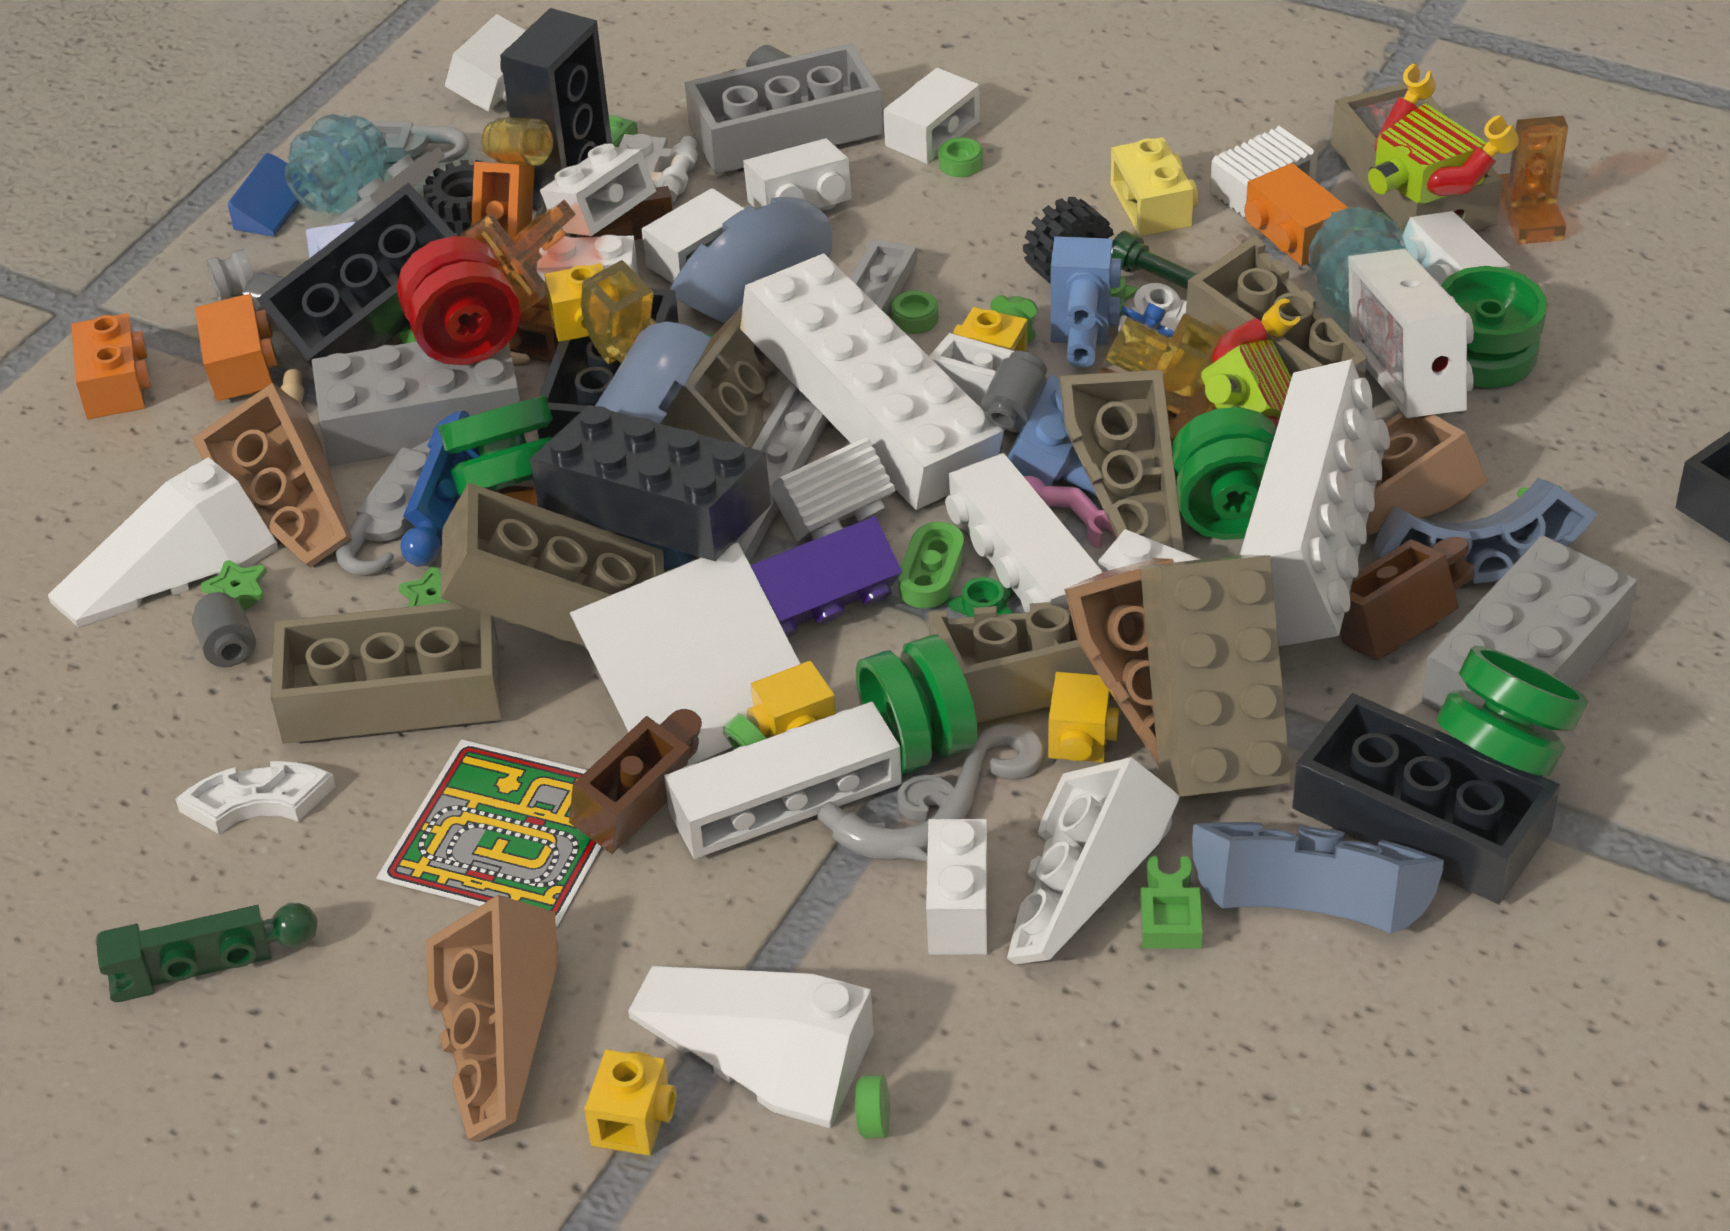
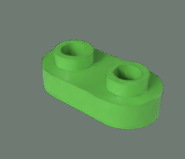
M931 522L922 525L914 532L900 566L902 573L898 577L899 595L905 603L917 608H932L944 603L948 599L964 558V536L959 528L946 522Z

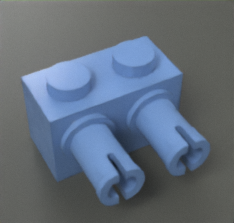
M1054 236L1051 260L1050 342L1068 343L1067 361L1069 364L1077 368H1087L1093 365L1095 361L1097 344L1108 345L1110 326H1119L1120 297H1111V289L1120 288L1121 259L1112 258L1113 239Z
M1050 374L1026 425L1021 427L1007 457L1023 476L1037 477L1044 482L1045 486H1051L1054 480L1059 481L1061 478L1098 498L1064 427L1059 378Z

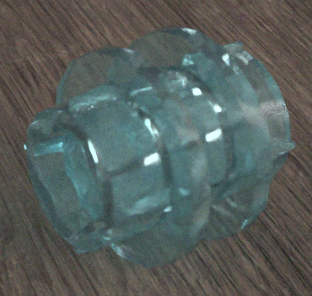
M336 114L322 116L315 122L311 130L301 132L290 143L289 157H287L290 162L285 167L287 185L292 195L310 210L316 212L326 210L328 214L332 211L346 212L362 199L357 193L359 189L378 176L384 182V164L388 160L389 155L387 143L382 136V132L364 117L357 115L347 117L346 114L343 116Z
M1359 207L1345 208L1336 213L1331 212V216L1324 222L1321 229L1317 231L1309 247L1308 261L1324 300L1336 309L1349 311L1348 256L1399 249L1407 250L1397 223L1385 213Z

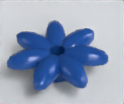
M1149 303L1142 315L1122 305L1121 311L1127 318L1140 325H1147L1151 331L1158 332L1166 338L1174 339L1178 337L1179 334L1160 324L1167 312L1164 309Z

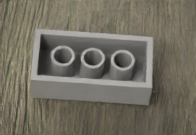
M852 43L684 82L689 127L715 174L737 171L744 167L743 160L825 138L833 145H838L850 141H862L867 137L883 134L881 88Z
M417 342L393 346L384 345L376 349L346 354L336 353L327 357L312 359L319 421L330 466L397 455L402 447L412 449L429 440L435 426L454 412L465 410L472 416L520 402L509 342L502 350L488 359L469 365L443 364L428 357Z
M1541 535L1428 656L1422 703L1440 712L1447 695L1451 691H1471L1458 673L1474 645L1488 647L1525 661L1574 688L1629 626L1638 580Z

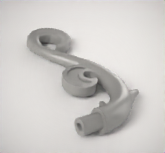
M1010 723L997 724L986 729L977 739L975 747L969 750L955 787L938 776L927 774L912 777L903 782L897 791L899 812L909 820L916 822L925 821L921 824L907 828H886L883 822L868 823L855 813L846 814L833 802H828L821 807L817 816L818 820L833 831L832 837L836 842L858 855L871 859H913L927 862L928 854L925 853V851H928L929 808L927 806L933 805L939 808L937 813L930 819H965L972 806L982 762L987 751L998 746L1014 748L1018 752L1017 756L1011 759L993 757L990 760L991 773L995 776L1006 779H1020L1036 773L1043 764V743L1033 730L1025 726Z

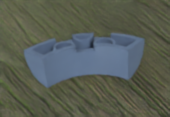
M796 197L771 198L770 204L759 209L748 206L722 223L724 232L709 247L701 244L695 250L677 275L670 290L676 291V299L722 323H726L743 305L745 285L823 253L829 258L832 249V229L829 221L816 205Z
M662 322L649 325L637 336L628 354L595 406L605 407L611 411L637 418L650 419L661 424L667 414L665 413L671 405L680 388L685 385L711 337L686 324Z
M1537 478L1520 498L1506 508L1485 518L1470 522H1432L1417 518L1393 506L1376 537L1373 550L1375 556L1381 558L1411 539L1432 547L1449 537H1463L1467 540L1469 552L1465 555L1466 561L1473 565L1475 572L1474 578L1469 582L1474 584L1500 580L1541 535L1568 547L1586 530L1598 513L1558 485Z
M1211 822L1193 825V860L1198 879L1208 897L1222 909L1234 907H1275L1305 910L1350 919L1392 934L1408 928L1425 913L1436 895L1443 871L1444 860L1430 854L1384 840L1379 841L1378 846L1360 841H1344L1345 832L1298 825L1297 835L1283 830L1262 829L1261 822Z

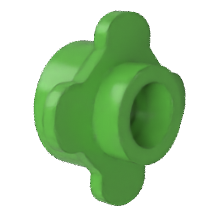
M1004 295L996 296L990 304L991 310L1028 319V344L1031 343L1036 336V332L1032 327L1038 311L1035 302L1020 296H1010L1008 298Z

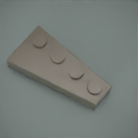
M1257 235L1188 280L1185 323L1213 343L1217 344L1223 334L1254 318L1261 321L1267 310L1278 300L1286 298L1291 302L1279 311L1280 316L1287 321H1292L1300 316V321L1282 337H1274L1267 334V340L1273 341L1291 378L1294 372L1351 359L1359 378H1365L1368 357L1332 317H1323L1316 309L1314 297L1306 289L1300 291L1289 279V270L1279 259L1273 261L1265 253L1266 245Z
M1051 602L1029 604L1030 612L997 615L996 606L974 608L975 617L948 619L947 610L928 612L929 634L938 635L946 642L954 654L966 679L973 700L977 723H986L993 719L1051 706L1056 672L1099 675L1078 644L1069 609L1051 605Z

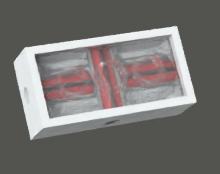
M1406 249L1348 256L1350 338L1368 357L1367 370L1406 418L1467 410V392L1472 391L1473 372L1470 363L1467 361V344L1472 343L1474 335L1473 323L1469 313H1466L1455 302L1453 296H1450L1440 286L1438 280H1435L1425 270L1424 266L1419 264Z

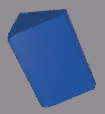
M266 153L228 202L233 229L274 237L313 185L312 178L277 156Z

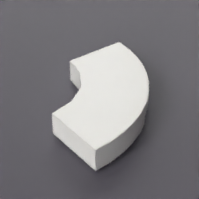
M270 761V767L237 772V768L233 767L213 774L188 788L175 800L180 813L220 835L236 823L258 816H282L299 822L336 788L333 774L321 768L297 762Z

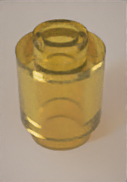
M499 117L485 126L482 133V147L485 154L498 163L539 166L546 161L552 151L553 137L548 125L541 119Z

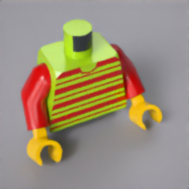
M1411 64L1403 73V80L1408 91L1404 98L1398 97L1375 140L1376 160L1375 167L1371 168L1368 172L1369 184L1380 195L1396 189L1418 204H1426L1446 196L1467 194L1475 186L1484 182V175L1496 163L1494 156L1497 153L1506 154L1517 147L1518 134L1513 125L1508 126L1502 116H1494L1484 127V133L1489 140L1487 143L1427 103L1419 107L1416 106L1418 100L1427 99L1434 94L1436 83L1431 70L1427 72L1421 82L1417 83L1421 72L1417 64Z
M1289 299L1278 300L1264 313L1261 321L1254 318L1219 338L1211 354L1213 364L1201 372V378L1205 384L1206 397L1215 404L1217 409L1241 407L1258 411L1273 421L1276 427L1278 426L1292 378L1273 341L1267 340V334L1274 337H1282L1300 321V316L1292 321H1287L1280 316L1279 311L1291 302Z

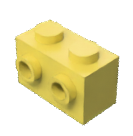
M1163 137L1156 139L1147 138L1135 143L1111 147L1110 184L1139 237L1192 226L1193 207L1198 205L1197 187L1193 179L1188 180L1183 172L1179 155L1172 153Z

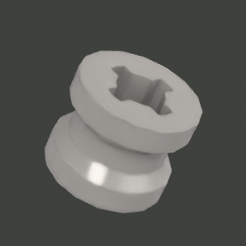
M243 249L234 251L230 258L224 260L217 257L206 260L211 282L219 301L243 293L246 283L254 277L250 262Z

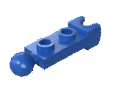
M465 410L450 414L435 426L427 445L430 448V452L403 515L415 527L409 529L402 537L400 545L401 554L406 562L416 567L428 566L440 555L443 526L461 496L458 495L451 470L458 463L480 457L478 447L456 454L446 452L441 440L438 426L469 417V413Z

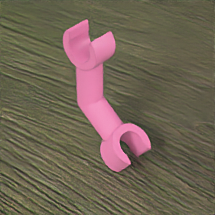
M1023 476L1048 506L1071 508L1087 525V539L1093 546L1101 548L1102 531L1100 529H1108L1116 537L1104 510H1100L1081 489L1076 487L1045 486L1044 482L1037 477Z

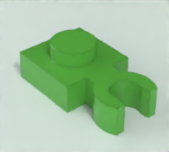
M1181 856L1180 870L1174 874H1166L1160 871L1158 868V857H1149L1147 862L1148 887H1141L1142 948L1202 949L1203 930L1200 888H1189L1192 864L1188 856Z

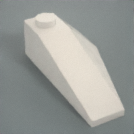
M208 457L166 481L48 594V598L53 606L79 628L136 609L140 606L144 597L168 589L171 590L173 596L189 591V582L216 573L217 576L220 575L223 563L227 560L234 562L242 568L250 567L277 551L278 545L238 480Z
M1132 757L1063 773L1040 822L1038 835L1046 840L1042 857L1037 856L1031 860L1028 875L1036 882L1033 892L1020 904L1007 959L1015 965L1050 960L1167 835L1172 825L1171 816L1180 795Z
M652 966L628 1010L630 1019L682 1053L691 1051L713 1066L714 1074L726 1082L730 1083L734 1079L757 1095V1102L772 1112L830 1129L874 1035L871 989L808 973Z

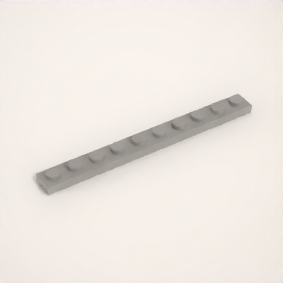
M872 239L850 277L886 315L891 310L893 299L899 295L917 263V247ZM791 381L752 446L753 449L766 452L769 486L774 484L780 477L804 466L829 421ZM771 492V506L737 539V543H739L749 563L779 511V507Z

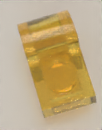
M623 260L582 282L581 311L591 340L608 364L615 360L622 364L637 336L649 325L657 324L651 318L653 291Z
M1184 313L1171 339L1127 317L1105 360L1127 372L1162 370L1165 395L1193 396L1204 384L1201 372L1213 364L1211 354L1219 338L1225 333Z

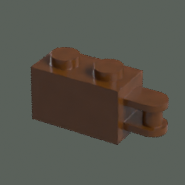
M1449 537L1432 547H1428L1411 539L1358 571V576L1353 578L1349 592L1350 609L1344 613L1340 629L1342 643L1378 660L1382 656L1393 653L1398 646L1422 631L1433 628L1441 619L1459 609L1455 590L1471 581L1475 576L1473 565L1467 562L1465 557L1469 552L1467 540L1463 537Z
M679 709L668 716L660 725L650 717L645 716L573 783L569 823L613 854L667 802L664 775L687 766L688 760L697 752L699 745L698 735L702 726L700 716L692 710Z

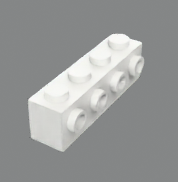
M1004 453L949 473L950 495L946 497L945 503L952 522L955 525H962L970 535L976 552L982 557L986 556L993 564L1002 585L1005 588L1011 587L1020 598L1025 613L1030 612L1029 604L1051 602V605L1069 609L1064 589L1102 573V570Z
M869 702L852 709L840 711L835 715L813 723L789 729L782 734L751 745L738 747L731 752L703 762L687 765L680 770L664 775L668 810L693 859L815 816L821 807L828 802H833L839 807L902 784L900 746L874 703Z

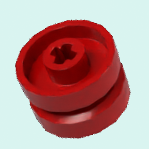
M458 236L431 241L414 252L401 269L396 286L399 302L406 318L410 322L417 344L428 357L448 365H469L486 360L496 354L515 335L521 318L519 299L507 279L506 272L499 258L488 245L471 237Z

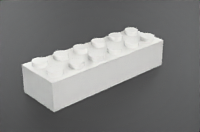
M824 253L745 285L740 329L851 444L865 437L870 439L871 446L875 448L881 465L885 467V473L890 476V482L915 510L950 495L949 473L999 455L1004 430L993 424L987 418L986 412Z
M1352 359L1293 373L1240 555L1271 556L1279 647L1339 636L1344 613L1350 609L1349 592L1353 578L1358 576V556L1361 545L1365 544L1367 539L1366 523L1369 512L1374 510L1376 483L1382 478L1381 462L1384 450H1387L1390 445L1386 423L1383 419L1377 420L1373 411L1370 385L1366 378H1359Z

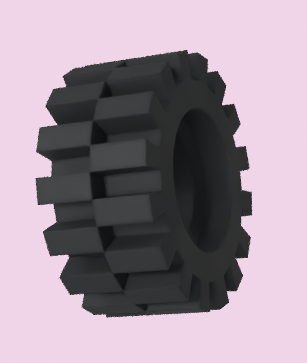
M460 160V166L455 167L453 162L445 164V171L439 167L435 169L433 176H427L425 179L426 185H423L425 201L452 231H456V236L465 237V232H471L474 164L469 165L468 160Z
M1068 197L1067 202L1063 198L1055 201V209L1049 205L1042 210L1045 216L1042 220L1036 216L1032 221V224L1036 227L1035 230H1027L1024 237L1030 242L1023 244V252L1027 255L1024 257L1026 263L1050 285L1054 236L1109 239V237L1114 235L1113 229L1109 226V221L1081 198L1078 200L1076 197Z

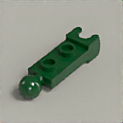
M289 902L280 907L273 915V918L263 920L258 904L140 931L139 925L135 923L104 930L97 934L96 946L99 969L101 974L108 975L111 1001L123 1002L153 995V985L183 981L203 974L230 968H240L252 963L272 959L271 942L278 941L279 944L288 948H300L308 944L315 937L318 920L309 906L302 903Z

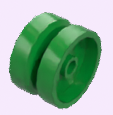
M1493 266L1464 268L1448 276L1441 287L1450 296H1453L1455 302L1466 313H1469L1473 323V341L1467 344V361L1470 363L1473 372V386L1484 388L1510 386L1527 378L1536 366L1540 334L1543 332L1546 317L1547 299L1540 286L1523 274L1507 268Z
M546 395L438 426L446 452L456 454L478 447L480 457L458 463L451 470L458 495H462L468 482L483 488L490 487L491 491L533 479L530 458L553 437H546L527 443L524 434L545 428L552 422L553 418Z
M1218 408L1196 416L1179 430L1171 447L1179 508L1188 526L1203 536L1220 540L1245 538L1277 430L1273 421L1258 411L1246 408Z
M928 635L905 643L900 658L891 650H887L858 660L855 670L860 704L873 702L898 742L901 754V774L928 765L932 751H935L943 758L954 756L975 747L978 738L973 700L966 679L954 654L946 642L938 635Z
M1474 645L1458 673L1471 691H1451L1447 695L1436 721L1456 739L1499 762L1531 774L1550 777L1565 749L1560 738L1552 730H1574L1589 701L1569 684L1525 661L1488 647Z

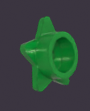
M972 578L963 586L962 595L949 599L947 603L949 609L964 614L967 617H975L974 608L996 606L997 615L1013 614L1006 605L1013 595V590L1011 587H1003L1000 582L992 578Z

